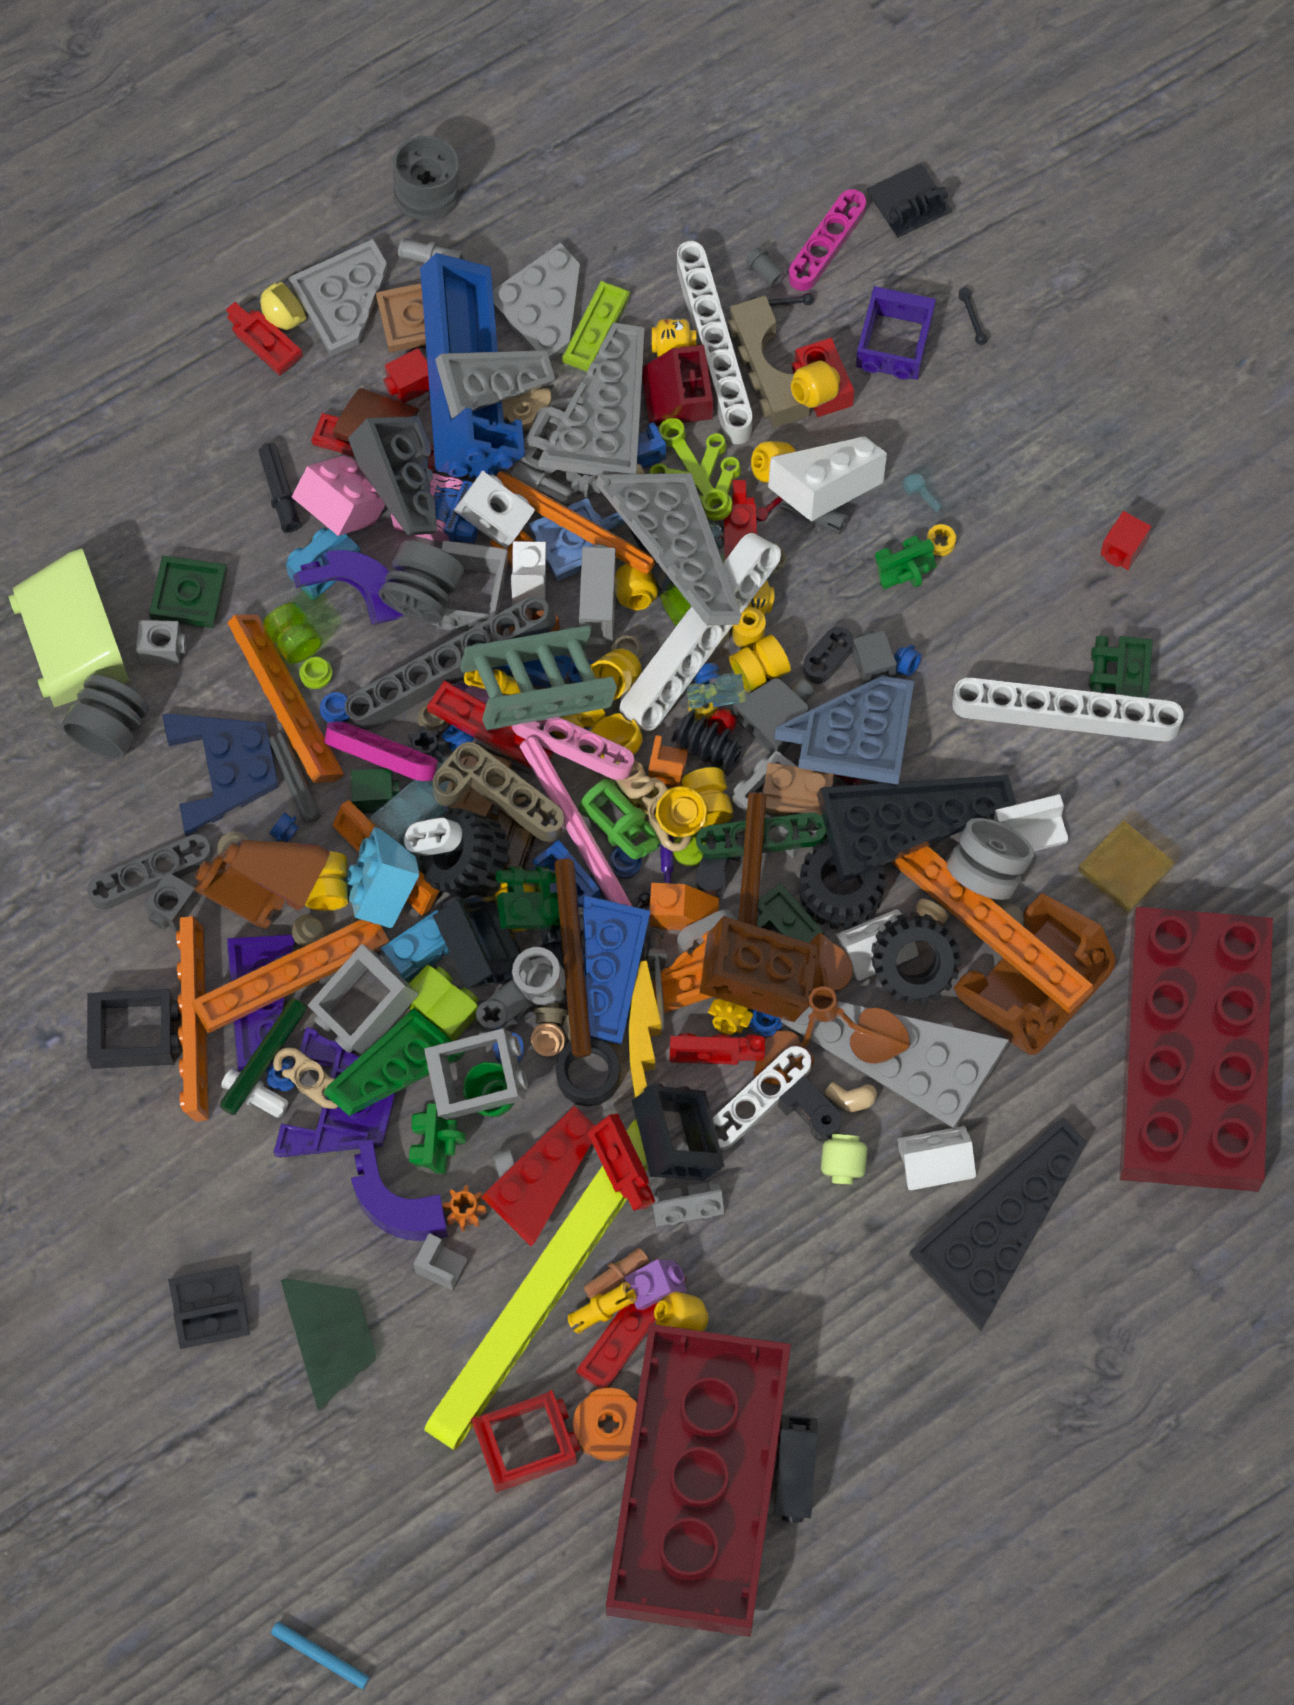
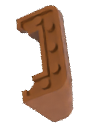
M256 840L232 842L227 850L214 857L210 862L204 861L195 875V878L199 881L194 890L264 930L269 927L270 919L275 909L280 911L285 901H287V905L296 910L304 907L328 860L330 851L317 844Z
M1041 893L1033 903L1026 907L1023 915L1024 926L1093 985V991L1075 1009L1068 1013L1004 958L986 977L983 973L973 970L964 974L953 987L958 998L1028 1055L1038 1054L1108 979L1115 967L1116 961L1102 925L1044 893Z

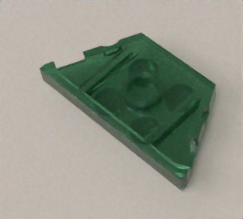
M283 1279L281 1280L315 1403L317 1409L321 1410L328 1405L327 1402L342 1388L348 1387L355 1380L356 1375L366 1370L377 1360L371 1335L357 1290Z

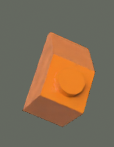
M651 883L650 927L655 926L665 930H683L688 925L718 912V897L686 884Z

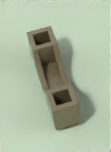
M764 295L730 306L729 320H726V325L730 338H736L738 342L737 354L741 364H747L750 371L748 373L750 387L753 392L758 390L760 395L759 407L764 418L769 417L772 427L775 428L809 417L810 408L798 403L792 395L790 386L794 374L776 370L766 361L763 355L765 347L776 338L777 323L767 297Z

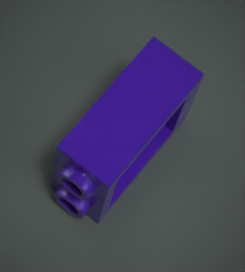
M874 286L857 349L856 367L870 373L882 372L891 374L903 380H918L934 317L936 299ZM877 315L922 324L914 359L869 350Z

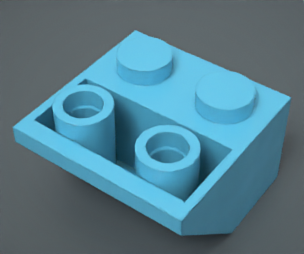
M374 827L369 838L363 839L359 849V858L356 864L351 865L347 871L346 883L349 887V901L352 903L355 918L393 928L420 874L416 857L380 828Z

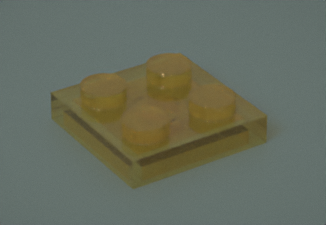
M1123 820L1079 865L1078 871L1125 911L1130 913L1170 872L1175 863Z

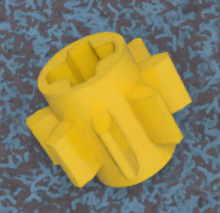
M714 999L708 1010L709 1014L714 1015L712 1020L713 1026L719 1032L727 1035H732L735 1032L740 1034L744 1027H748L753 1017V1013L747 1011L748 1008L721 999Z

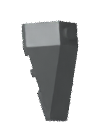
M420 417L367 418L348 437L359 468L407 536L434 534L437 531L435 500L430 494V481L433 479L432 470L428 469V456L431 454V449Z

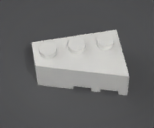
M864 436L771 457L768 488L807 519L813 521L882 484L887 453Z

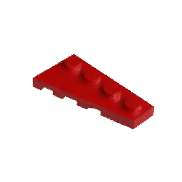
M575 1106L481 1197L530 1246L536 1242L592 1143L588 1131L595 1125Z

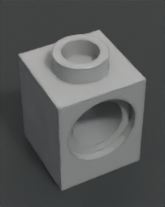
M139 620L136 652L140 664L180 665L181 653H186L187 635L182 634L179 622ZM160 640H169V643L164 646L156 645Z

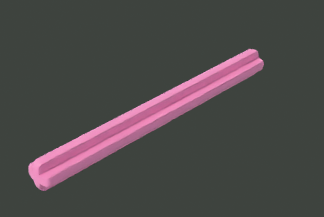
M533 736L526 739L520 744V748L549 799L563 811L564 826L607 901L632 906L537 737Z

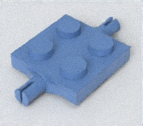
M588 498L568 506L569 509L606 530L625 524V521L618 512L602 519L594 511ZM546 517L529 523V530L535 541L546 542V564L549 566L557 582L581 571L582 547H591L593 544Z

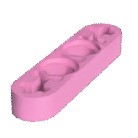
M560 717L512 725V730L520 737L528 739L535 736L542 747L609 778L622 780L631 773L634 756L630 750ZM552 731L562 732L566 736V738L555 739L549 733ZM581 745H590L595 748L596 752L586 753L579 747Z

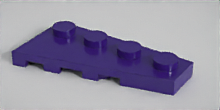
M293 936L227 938L230 982L292 953L294 945ZM284 997L233 1022L237 1071L243 1070L282 1013Z

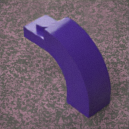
M348 550L327 551L321 556L323 566H320L319 561L303 564L300 566L301 571L293 575L296 589L328 581H341L353 586L365 600L371 625L405 617V615L385 604L379 597V590L381 585L386 583L385 576L389 571L378 561L362 553Z
M373 1140L359 1142L360 1154H355L354 1158L357 1173L362 1176L352 1177L351 1181L358 1203L366 1216L381 1230L401 1239L425 1241L429 1233L438 1238L448 1237L440 1194L418 1199H406L391 1193L380 1179Z

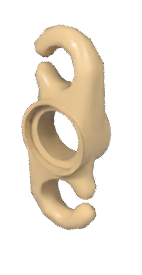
M635 760L630 775L625 779L616 780L620 791L631 799L650 793L655 786V782L646 776L642 764Z
M651 778L655 782V787L658 788L659 793L654 798L644 796L641 800L647 808L649 822L665 848L672 852L681 851L689 845L691 836L682 837L679 843H672L669 840V834L660 828L654 813L658 800L668 789L663 781Z
M283 1048L278 1051L273 1060V1066L276 1071L282 1070V1059L284 1057H294V1067L284 1069L282 1072L283 1076L291 1079L301 1093L308 1096L321 1107L329 1109L338 1107L333 1101L327 1100L324 1096L326 1087L334 1078L329 1077L317 1062H314L296 1048ZM307 1070H315L319 1073V1079L313 1086L301 1084V1076Z

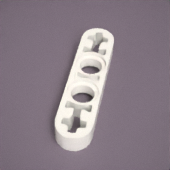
M798 1046L786 1049L713 1117L714 1126H718L720 1129L729 1123V1120L725 1118L728 1113L731 1114L735 1123L742 1126L737 1131L735 1126L732 1125L726 1132L728 1139L725 1142L722 1139H718L721 1150H726L733 1146L778 1103L781 1095L804 1075H808L812 1064L807 1050ZM790 1056L794 1058L804 1057L802 1060L804 1068L799 1070L795 1067L787 1074L792 1079L789 1083H786L783 1075L775 1070L780 1066L784 1072L790 1066L788 1059ZM769 1077L776 1078L781 1083L780 1091L772 1096L764 1094L761 1090L762 1082ZM742 1101H750L756 1107L755 1114L750 1119H741L736 1114V1107Z

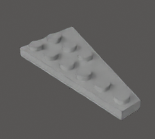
M691 473L598 475L596 481L598 488L706 625H738L741 613Z

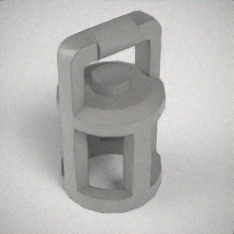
M573 397L553 400L549 407L541 408L536 413L529 433L523 438L525 455L520 459L526 466L541 473L556 471V469L538 467L539 461L532 456L537 448L546 450L549 441L543 439V436L551 438L565 413L563 411H566Z
M532 947L525 949L517 956L513 963L512 975L514 982L526 999L537 1005L557 1002L561 1006L567 999L564 994L566 989L565 971L555 955L545 948ZM533 956H543L537 959H533L531 961L529 960V958Z

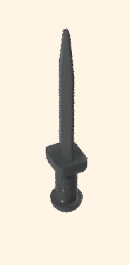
M653 926L646 930L644 938L648 940L649 949L646 961L648 968L654 969L657 1006L661 1027L664 1029V998L661 970L666 965L667 951L662 948L661 939H664L663 931L659 927Z

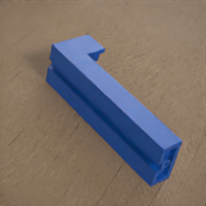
M435 253L420 267L436 471L449 473L453 477H462L469 473V478L476 479L482 471L488 475L496 476L499 471H506L525 455L522 420L516 419L510 425L505 424L502 402L473 412L471 408L466 407L452 419L435 361L441 354L498 352L491 267Z

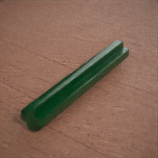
M295 998L290 999L221 1100L220 1108L230 1115H235L304 1015L306 1011L304 1003Z

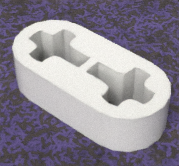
M446 818L416 822L407 829L404 844L407 850L422 856L449 852L459 845L462 838V829L457 822Z

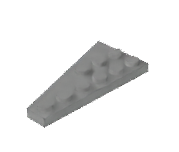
M619 323L612 324L594 362L588 368L587 374L563 414L557 430L554 431L546 450L543 451L538 467L596 476L636 474L645 327Z
M838 1001L840 1008L856 1024H858L860 1014L865 1009H868ZM809 1006L795 1022L781 1019L780 1022L805 1037L809 1022L808 1015L812 1013L811 1007ZM893 1014L905 1026L910 1039V1047L907 1051L886 1062L870 1064L861 1061L852 1052L850 1037L855 1030L851 1029L840 1017L837 1016L830 1022L815 1021L810 1041L953 1129H956L1010 1043L1008 1039Z

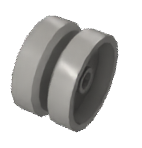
M974 818L966 823L960 835V844L954 847L947 861V869L958 882L977 894L998 900L1010 899L1021 882V874L1028 869L1034 857V849L1028 840L1010 827L994 820Z

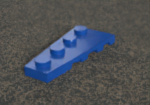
M584 895L585 985L590 1037L621 1045L650 911Z

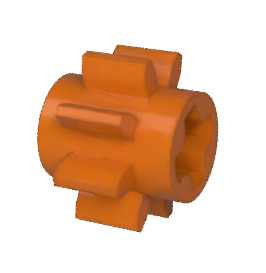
M468 1185L464 1186L463 1191L457 1193L451 1189V1203L445 1202L442 1204L444 1211L452 1212L447 1217L448 1225L456 1222L460 1225L462 1232L465 1231L466 1226L471 1224L479 1227L478 1214L483 1215L487 1213L486 1206L477 1205L482 1200V1193L478 1192L473 1195L469 1192ZM464 1203H468L470 1208H467L466 1213H460L459 1209H462Z

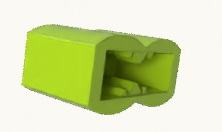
M427 964L409 983L419 995L408 1008L410 1010L416 1009L447 1037L455 1041L475 1020L478 1009L476 1003L479 1000L465 987L460 990L452 985L453 978L441 967L434 969Z

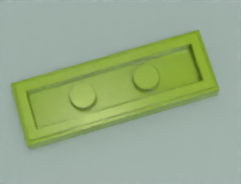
M600 281L563 355V363L586 372L588 371L612 324L618 322L630 298V291Z

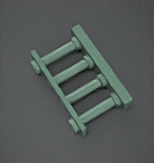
M589 625L577 628L569 627L564 630L485 644L476 643L465 647L460 665L461 672L478 670L490 698L487 699L482 718L486 730L611 707L617 689L613 677L596 678L584 653L591 633ZM571 654L583 682L565 684L553 657ZM540 659L552 687L540 690L534 689L522 662ZM509 665L521 693L503 695L491 668Z

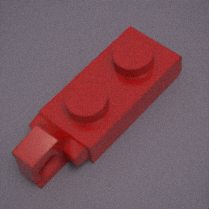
M236 302L226 309L227 319L234 325L232 331L236 334V337L279 376L303 357L302 350L275 325L267 321L265 316L259 311L251 310L247 313Z
M733 480V498H731L733 508L731 513L724 518L725 560L745 535L749 533L757 535L756 504H754V497H746V480Z
M692 1033L670 1036L669 1061L671 1063L738 1065V1060L764 1061L765 1037L748 1034L744 1038H732L726 1034H716L712 1037H697Z
M619 1114L608 1115L588 1131L590 1140L615 1193L620 1192L625 1199L627 1198L633 1211L647 1209L655 1203L651 1188L647 1185L649 1183L648 1176H646L647 1173Z

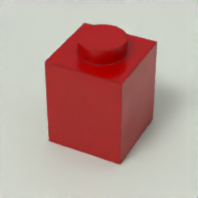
M419 348L385 364L386 378L383 379L384 385L391 396L396 394L400 402L406 403L430 391L427 361Z
M1123 511L1105 537L1100 555L1111 565L1121 566L1129 570L1147 543L1152 526Z

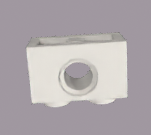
M482 471L453 511L507 549L535 509L529 505V502L523 496L514 494L505 488L497 477ZM490 503L497 504L501 508L502 513L494 511Z

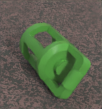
M606 778L588 791L580 801L578 811L583 817H589L608 836V842L612 846L618 845L630 858L639 859L656 851L660 847L661 842L651 824L645 819L646 813L641 808H636L617 789L618 785L612 778ZM603 792V794L593 803V801ZM609 801L624 814L616 824L601 811ZM642 832L648 840L637 846L633 845L631 841Z

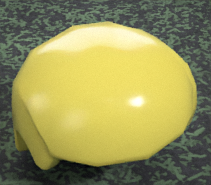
M274 283L261 294L262 313L266 320L277 328L290 330L306 320V314L302 306L284 283Z

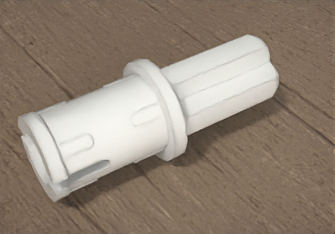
M231 1068L225 1075L221 1087L229 1090L240 1073L236 1069ZM262 1081L257 1082L246 1099V1105L251 1106L254 1104L276 1118L285 1113L289 1104L285 1098L265 1088Z

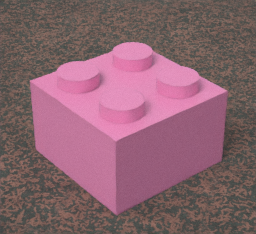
M345 455L307 466L292 495L293 499L337 536L376 524L385 507V503L361 471L357 462Z

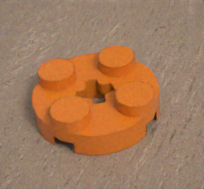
M601 1388L590 1393L582 1403L580 1402L574 1413L573 1430L584 1453L602 1461H616L629 1456L637 1406L636 1401L629 1394L616 1388ZM606 1416H613V1422L619 1423V1427L614 1428L612 1433H605L604 1428H599V1422H604Z

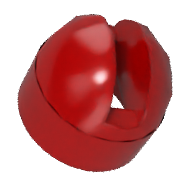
M728 708L716 710L708 719L709 727L716 721L719 722L717 732L719 734L726 728L731 729V734L737 725L736 715L733 716Z

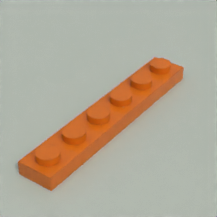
M234 615L227 623L234 634L236 642L248 660L250 668L263 688L264 694L277 714L278 720L291 740L293 748L305 766L307 774L313 783L337 782L344 775V772L331 748L325 743L324 735L258 615Z
M193 916L180 918V930L176 932L177 946L181 951V962L177 963V975L181 982V994H178L177 1002L178 1009L182 1014V1026L178 1028V1038L181 1046H183V1058L179 1060V1072L183 1079L184 1091L180 1092L179 1100L182 1111L195 1122L209 1120L207 1031L193 1008L192 1001L206 994L204 926Z
M361 919L194 999L192 1006L209 1034L337 972L361 944L378 952L390 941L381 925Z

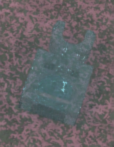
M723 674L717 678L709 679L710 684L703 685L697 683L687 686L690 708L702 707L711 702L713 707L746 702L742 674Z

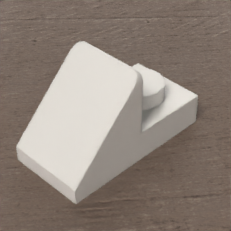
M513 541L512 606L531 596H540L545 600L546 542Z

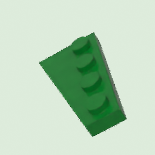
M413 1008L326 1087L324 1095L351 1116L429 1076L424 1049L452 1042V1040ZM465 1051L448 1055L449 1065L462 1059Z

